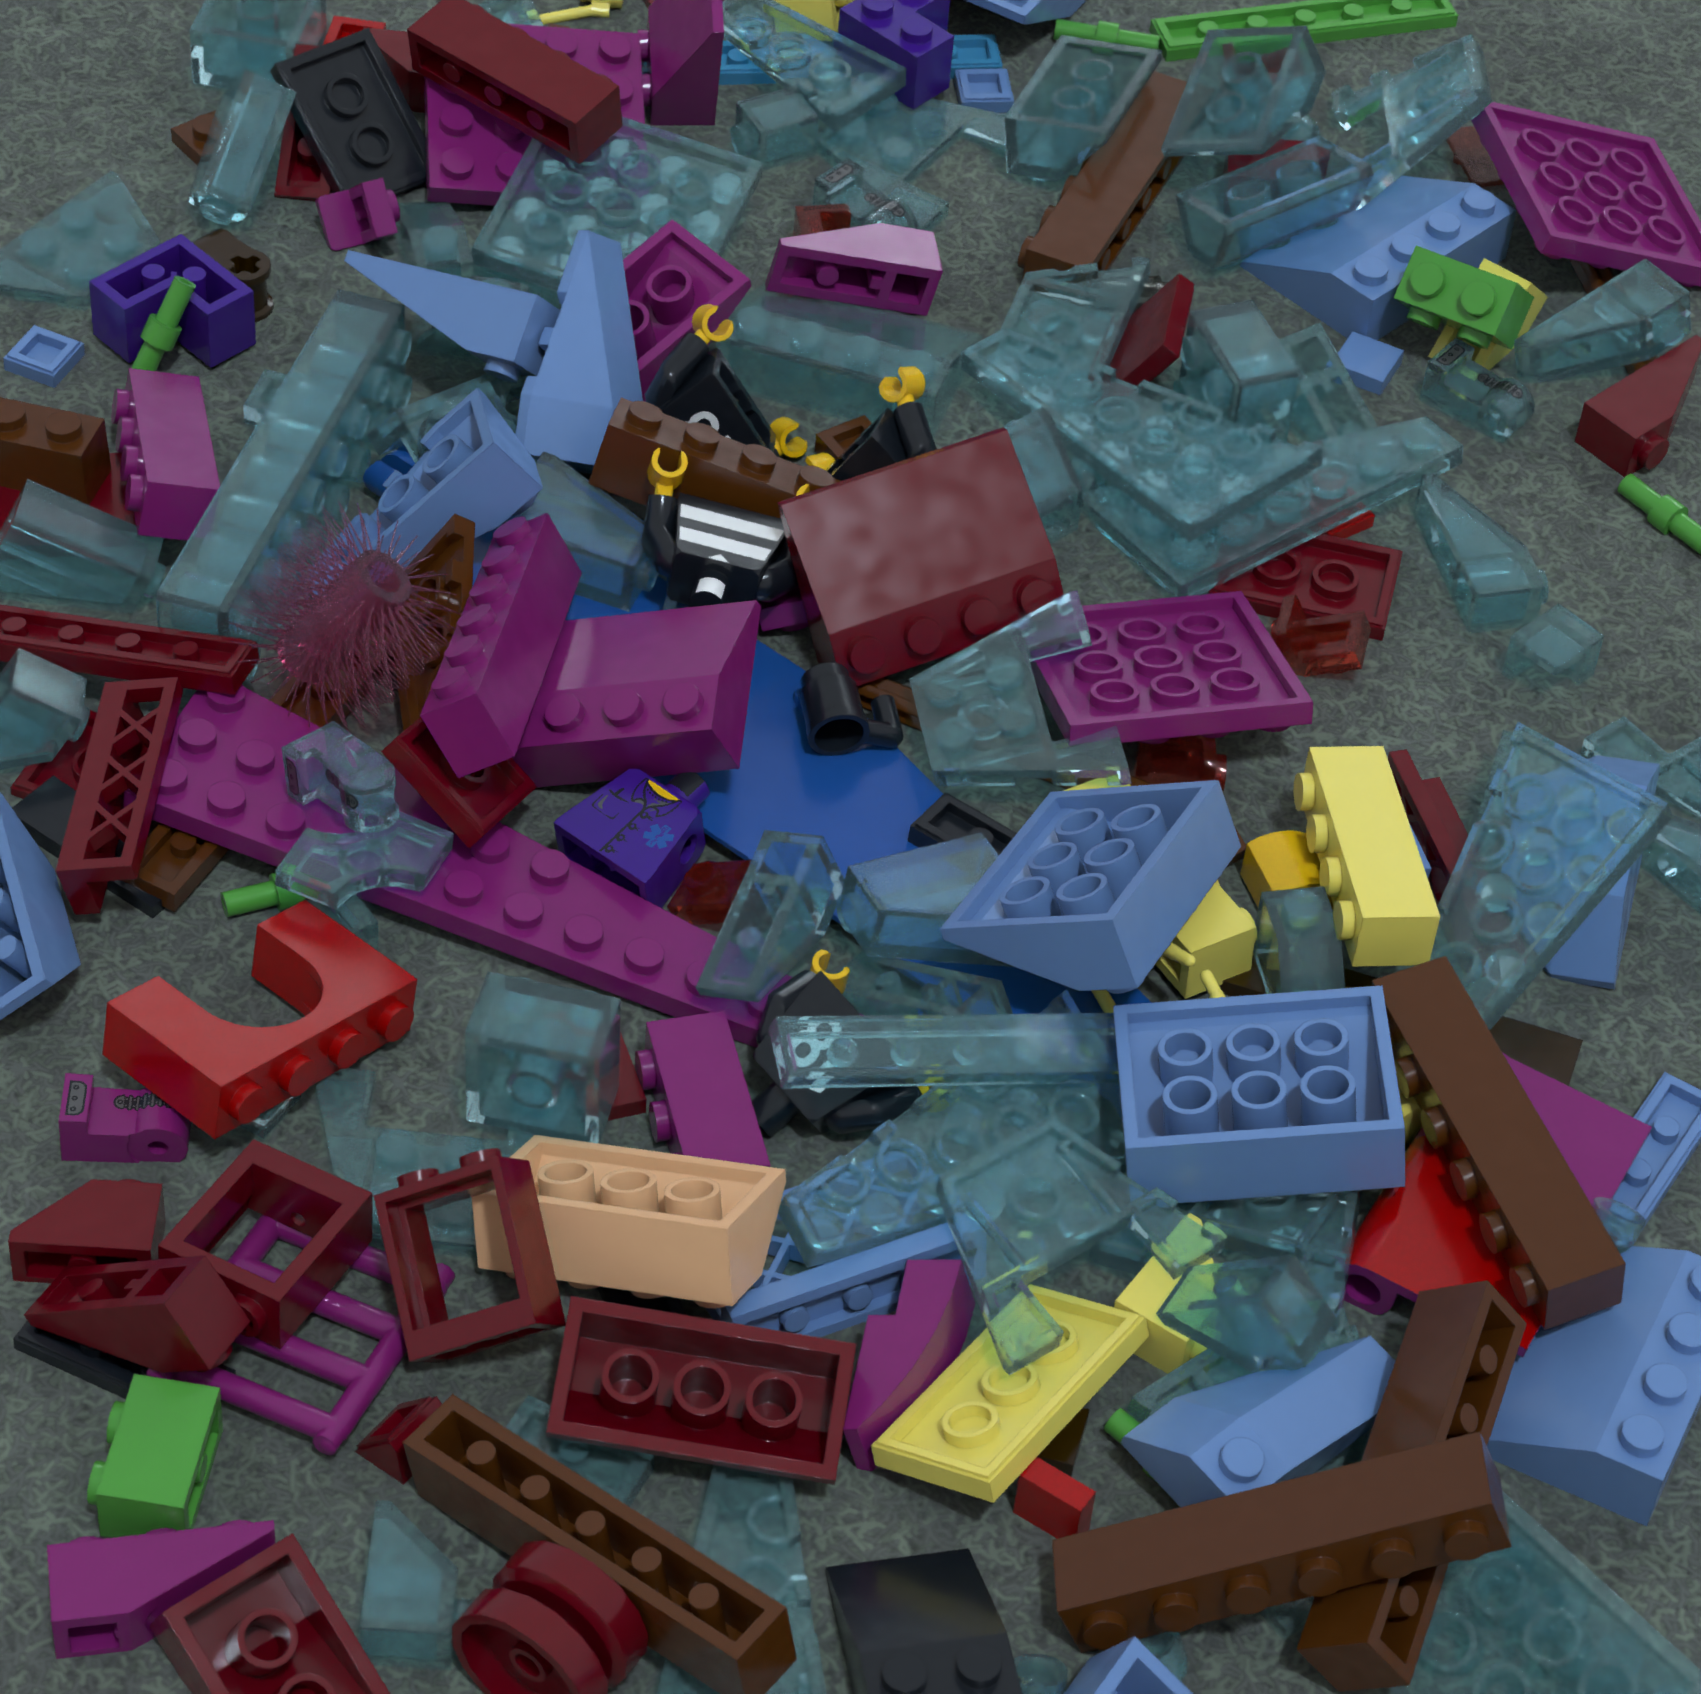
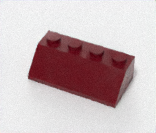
M571 1296L546 1437L835 1485L856 1343Z

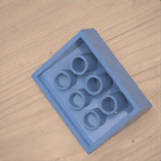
M1383 174L1242 260L1240 267L1347 339L1352 331L1378 340L1409 320L1406 318L1409 309L1394 299V295L1415 246L1425 248L1479 268L1484 258L1497 264L1506 258L1516 209L1475 183Z
M1219 780L1050 792L942 925L940 931L943 939L1078 991L1107 990L1113 994H1120L1137 989L1241 848Z
M1382 985L1113 1005L1129 1207L1405 1187V1126Z
M1615 1245L1626 1263L1622 1302L1546 1330L1541 1325L1524 1357L1516 1355L1487 1448L1492 1459L1496 1462L1647 1526L1701 1405V1256L1688 1250Z

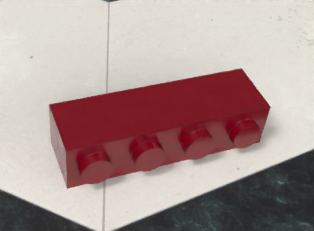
M441 0L407 28L412 69L578 164L582 163L623 126L619 85L615 84L607 76L597 74L577 63L564 52L554 50L532 38L521 28L513 27L489 14L477 4H471L466 0Z

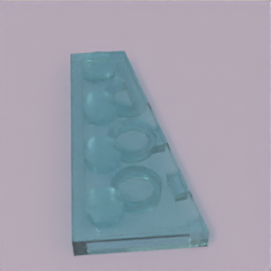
M774 0L722 1L724 38L835 133L906 86V67Z

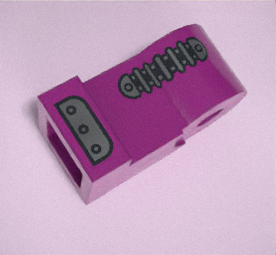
M65 1074L58 1120L62 1161L139 1163V1161L181 1162L186 1157L191 1121L147 1088L129 1090L94 1087L93 1075Z

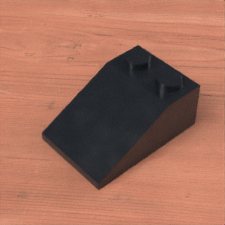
M969 1548L826 1567L825 1573L853 1694H1023L1007 1631Z

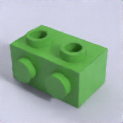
M1415 246L1394 295V299L1409 309L1406 318L1417 324L1438 330L1440 323L1459 330L1456 337L1477 347L1488 349L1490 342H1493L1511 350L1534 299L1529 292L1514 281L1419 246Z
M134 1374L126 1401H115L109 1415L107 1443L111 1444L107 1459L106 1461H95L89 1478L87 1502L90 1505L97 1506L100 1536L114 1538L141 1535L159 1528L175 1530L194 1528L223 1432L220 1387Z

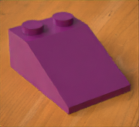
M655 0L648 7L647 29H637V33H640L641 62H647L648 74H642L644 107H649L650 125H715L724 39L722 0Z
M673 219L623 259L644 402H646L645 393L663 360L686 333H695L692 326V318L695 311L705 304L718 306V309L709 317L707 323L708 329L712 333L717 330L722 321L728 320L751 288V281L747 276Z

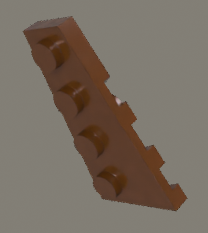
M454 514L385 590L403 731L421 717L420 714L431 690V684L436 678L444 658V653L449 646L457 626V621L461 617L469 597V592L472 589L475 522L457 514Z

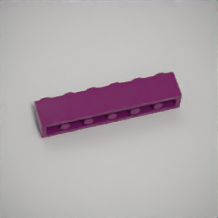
M548 513L528 521L525 517L513 518L502 524L493 533L489 549L481 563L482 566L469 592L468 600L461 617L457 621L456 629L444 653V658L436 678L431 684V690L420 714L458 778L515 757L582 575L579 566Z

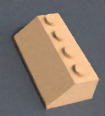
M534 1135L509 1157L529 1160L556 1280L567 1281L570 1286L578 1289L607 1287L631 1291L634 1296L639 1298L653 1299L667 1296L693 1300L697 1305L704 1308H722L733 1306L762 1276L786 1185L785 1169ZM496 1190L471 1197L478 1268L505 1272L507 1276L515 1279Z

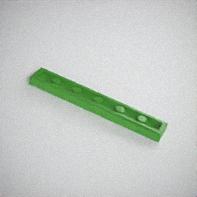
M1307 0L1151 19L1149 31L1153 35H1160L1158 48L1165 61L1169 62L1456 27L1458 14L1449 0Z

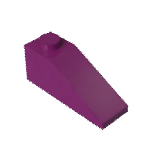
M877 223L780 238L765 287L766 291L927 316L943 269L933 231Z

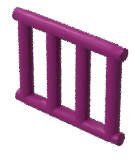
M261 1215L227 1261L274 1283L284 1271L263 1263L262 1260L276 1241L281 1240L304 1249L312 1237L279 1223L270 1217ZM368 1245L350 1268L393 1285L386 1252ZM436 1263L445 1297L448 1288L455 1279V1273L449 1266ZM330 1290L312 1313L379 1339L380 1341L364 1364L294 1335L289 1338L281 1349L255 1337H246L241 1334L234 1340V1343L345 1387L346 1390L330 1413L219 1367H215L207 1372L185 1371L161 1373L148 1368L146 1375L220 1387L222 1401L313 1437V1444L318 1451L325 1455H334L342 1442L348 1438L407 1352L399 1314L397 1316Z

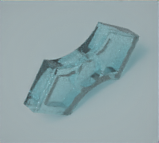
M394 810L380 824L359 832L337 834L306 828L277 867L275 885L332 909L340 907L351 896L372 888L401 887L420 892L426 888L453 849L454 833L398 810Z

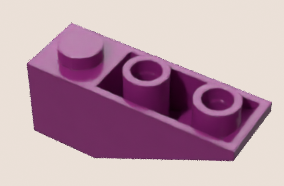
M233 1520L220 1526L187 1530L159 1528L141 1535L105 1539L85 1536L76 1538L68 1543L47 1545L51 1624L56 1659L132 1651L155 1638V1635L149 1625L162 1612L276 1543L274 1520L260 1522Z

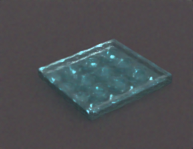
M622 117L623 126L580 164L532 138L472 246V263L557 291L578 230H589L620 242L624 259L672 219L718 255L722 256L762 178L763 162Z

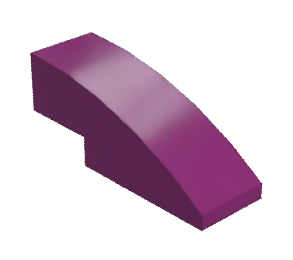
M962 1259L907 1260L896 1314L868 1315L843 1429L857 1469L872 1472L878 1467L874 1463L871 1445L959 1356L966 1340L976 1304Z

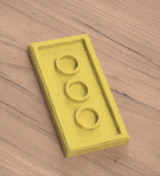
M1029 1284L871 1445L875 1466L994 1503L1149 1337L1146 1316Z

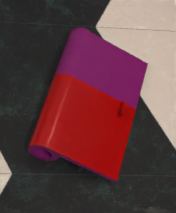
M1503 1053L1601 1220L1648 1138L1652 1126ZM1421 1126L1405 1152V1187L1383 1188L1331 1272L1330 1283L1334 1292L1340 1299L1369 1313L1380 1315L1390 1310L1399 1295L1416 1302L1419 1291L1488 1280L1527 1323L1517 1355L1524 1357L1539 1331L1541 1323L1531 1306L1524 1308L1518 1302L1510 1283V1268L1501 1252L1493 1254L1487 1247L1479 1225L1480 1214L1471 1199L1463 1201L1460 1198L1451 1179L1448 1157L1442 1147L1434 1149L1430 1145Z

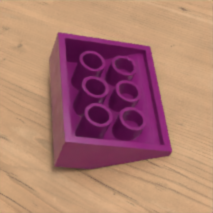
M757 600L564 621L517 752L512 759L537 787L612 781L628 769H640L651 777L676 775L685 772L698 773L739 769L761 612L760 604Z

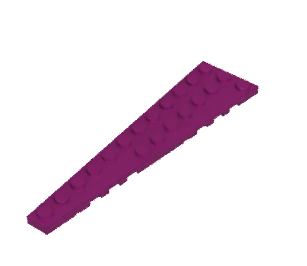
M243 684L235 695L196 690L176 718L152 816L154 821L673 1017L725 1010L733 1039L755 1048L758 1047L756 1033L768 995L792 978L568 859L564 853L555 849H549L500 822L471 848H468L393 765L245 688ZM286 758L291 760L296 767L299 795H295L290 791ZM326 769H329L332 774L335 773L336 777L339 776L342 790L358 800L357 808L352 809L349 805L346 806L345 802H342L339 788L336 789L334 784H330L327 780ZM130 789L124 792V808L136 799V794ZM860 1014L867 1022H869L868 1017Z

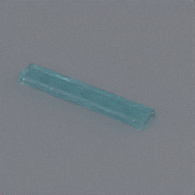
M1114 1013L776 1016L769 1027L782 1089L1119 1083Z

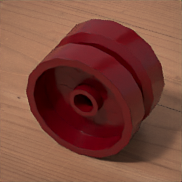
M542 1540L525 1542L494 1576L493 1589H484L452 1625V1645L462 1667L484 1694H608V1688H615L624 1680L647 1652L648 1632L639 1610L623 1589L602 1569L570 1548Z

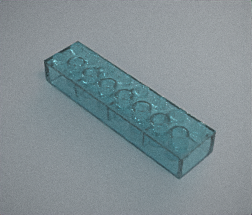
M340 289L337 290L155 594L158 627L257 641L260 661V647L265 638L273 640L279 633L283 620V606L287 599H297L302 592L306 578V566L309 560H317L324 553L330 523L332 520L340 522L344 518L349 504L351 486L354 482L360 484L364 482L363 475L366 469L370 467L372 449L375 445H385L390 434L394 410L396 408L404 410L409 402L412 391V377L406 375L405 362L410 353L412 334L410 331L405 330V305ZM259 661L245 680H251L254 677Z

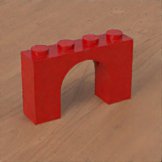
M303 900L257 924L251 976L299 1010L305 1017L289 1024L273 1027H251L231 1023L210 1014L160 976H157L107 1002L102 1055L213 1139H217L242 1124L254 1121L260 1114L288 1098L304 1093L310 1086L338 1070L349 1068L358 1059L381 1046L399 1040L406 1032L410 1031L414 1019L413 1007L418 979L307 900Z

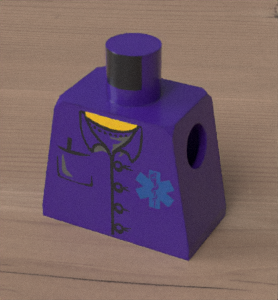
M628 769L553 822L558 851L564 853L568 859L662 908L705 848L702 813L697 807L709 797V788L705 781L695 772L676 774L666 785H663L640 769Z

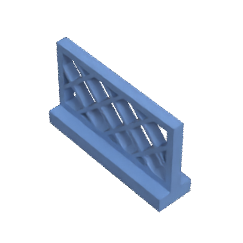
M908 1148L784 1190L777 1219L792 1223L785 1238L772 1235L767 1255L775 1256L769 1270L763 1269L762 1276L751 1286L754 1289L748 1290L733 1306L706 1308L713 1320L823 1337L866 1322L868 1315H886L896 1311L907 1260L962 1259L970 1285L985 1280L986 1230L973 1213L962 1217L914 1150ZM906 1172L914 1186L909 1196L876 1189L880 1180ZM833 1196L854 1203L847 1217L815 1210L818 1201ZM867 1207L900 1214L894 1227L861 1220ZM913 1218L940 1223V1225L917 1233L907 1231ZM806 1228L838 1235L831 1249L799 1242ZM851 1239L879 1245L856 1254L845 1252ZM789 1260L818 1266L792 1276L783 1274Z

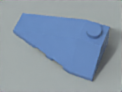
M578 230L557 289L561 309L555 326L544 327L538 345L546 352L538 375L527 376L523 386L515 435L534 460L575 472L591 474L608 423L621 397L632 402L643 401L621 243L589 230Z
M348 250L344 260L346 263L462 348L486 362L484 372L513 383H517L520 375H538L546 352L538 345L544 327H554L560 312L558 308L539 295Z
M478 387L439 420L421 439L420 443L427 451L408 473L402 475L399 471L395 470L382 484L386 490L382 494L376 510L370 516L367 513L356 515L310 567L308 575L313 599L321 607L403 571L454 514L475 522L476 538L498 528L512 515L522 514L534 503L538 492L543 489L535 460L487 396Z
M1372 1336L1364 1337L1175 1397L1123 1436L1121 1444L1179 1507L1313 1474L1373 1427L1395 1360Z

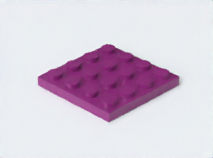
M507 23L513 27L521 28L532 38L554 50L564 52L572 60L597 74L607 76L615 84L619 85L623 126L580 164L424 76L427 201L595 213H647L650 201L640 33Z
M1484 99L1477 100L1468 116L1480 137L1481 144L1486 148L1495 165L1499 178L1505 184L1516 205V211L1522 217L1534 240V245L1540 253L1552 259L1567 258L1586 262L1599 269L1610 267L1632 272L1642 278L1653 276L1676 281L1686 287L1694 285L1701 287V221L1654 138Z
M1242 591L1067 607L1068 614L1009 634L1069 748L1079 747L1086 750H1099L1107 747L1109 744L1134 741L1160 744L1174 737L1200 735L1207 738H1220L1235 731L1260 729L1267 732H1281L1287 730L1290 726L1312 724L1313 700Z

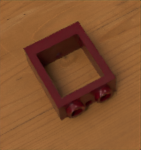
M253 1139L159 1243L158 1257L159 1259L206 1255L250 1320L249 1324L240 1334L246 1337H255L281 1349L372 1242L373 1193ZM248 1208L312 1237L311 1241L274 1283L209 1253Z
M498 1148L479 1150L461 1156L459 1158L460 1168L442 1174H439L437 1168H427L405 1173L397 1177L398 1188L373 1195L409 1362L440 1363L566 1326L529 1160L502 1157L501 1150ZM496 1190L520 1298L449 1320L425 1211Z

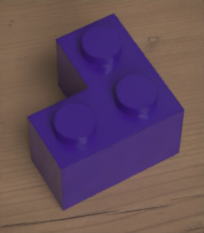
M950 0L852 1L840 8L836 61L914 110L949 88L954 35L947 32Z
M182 234L89 280L93 334L128 363L136 359L144 342L140 334L149 315L157 314L174 276L186 278L196 285L178 323L182 328L177 339L180 344L210 368L256 344L254 291Z

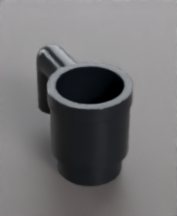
M827 662L815 665L803 674L800 681L802 690L799 699L806 724L808 742L815 752L822 755L836 756L852 752L864 743L887 748H894L901 744L904 734L895 699L892 696L880 695L875 697L871 701L874 720L867 719L863 711L857 684L850 677L846 667L838 663Z

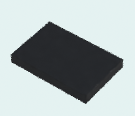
M369 28L277 62L270 69L332 193L348 190L360 183L379 178L384 179L386 190L391 189L395 196L427 184L426 138Z

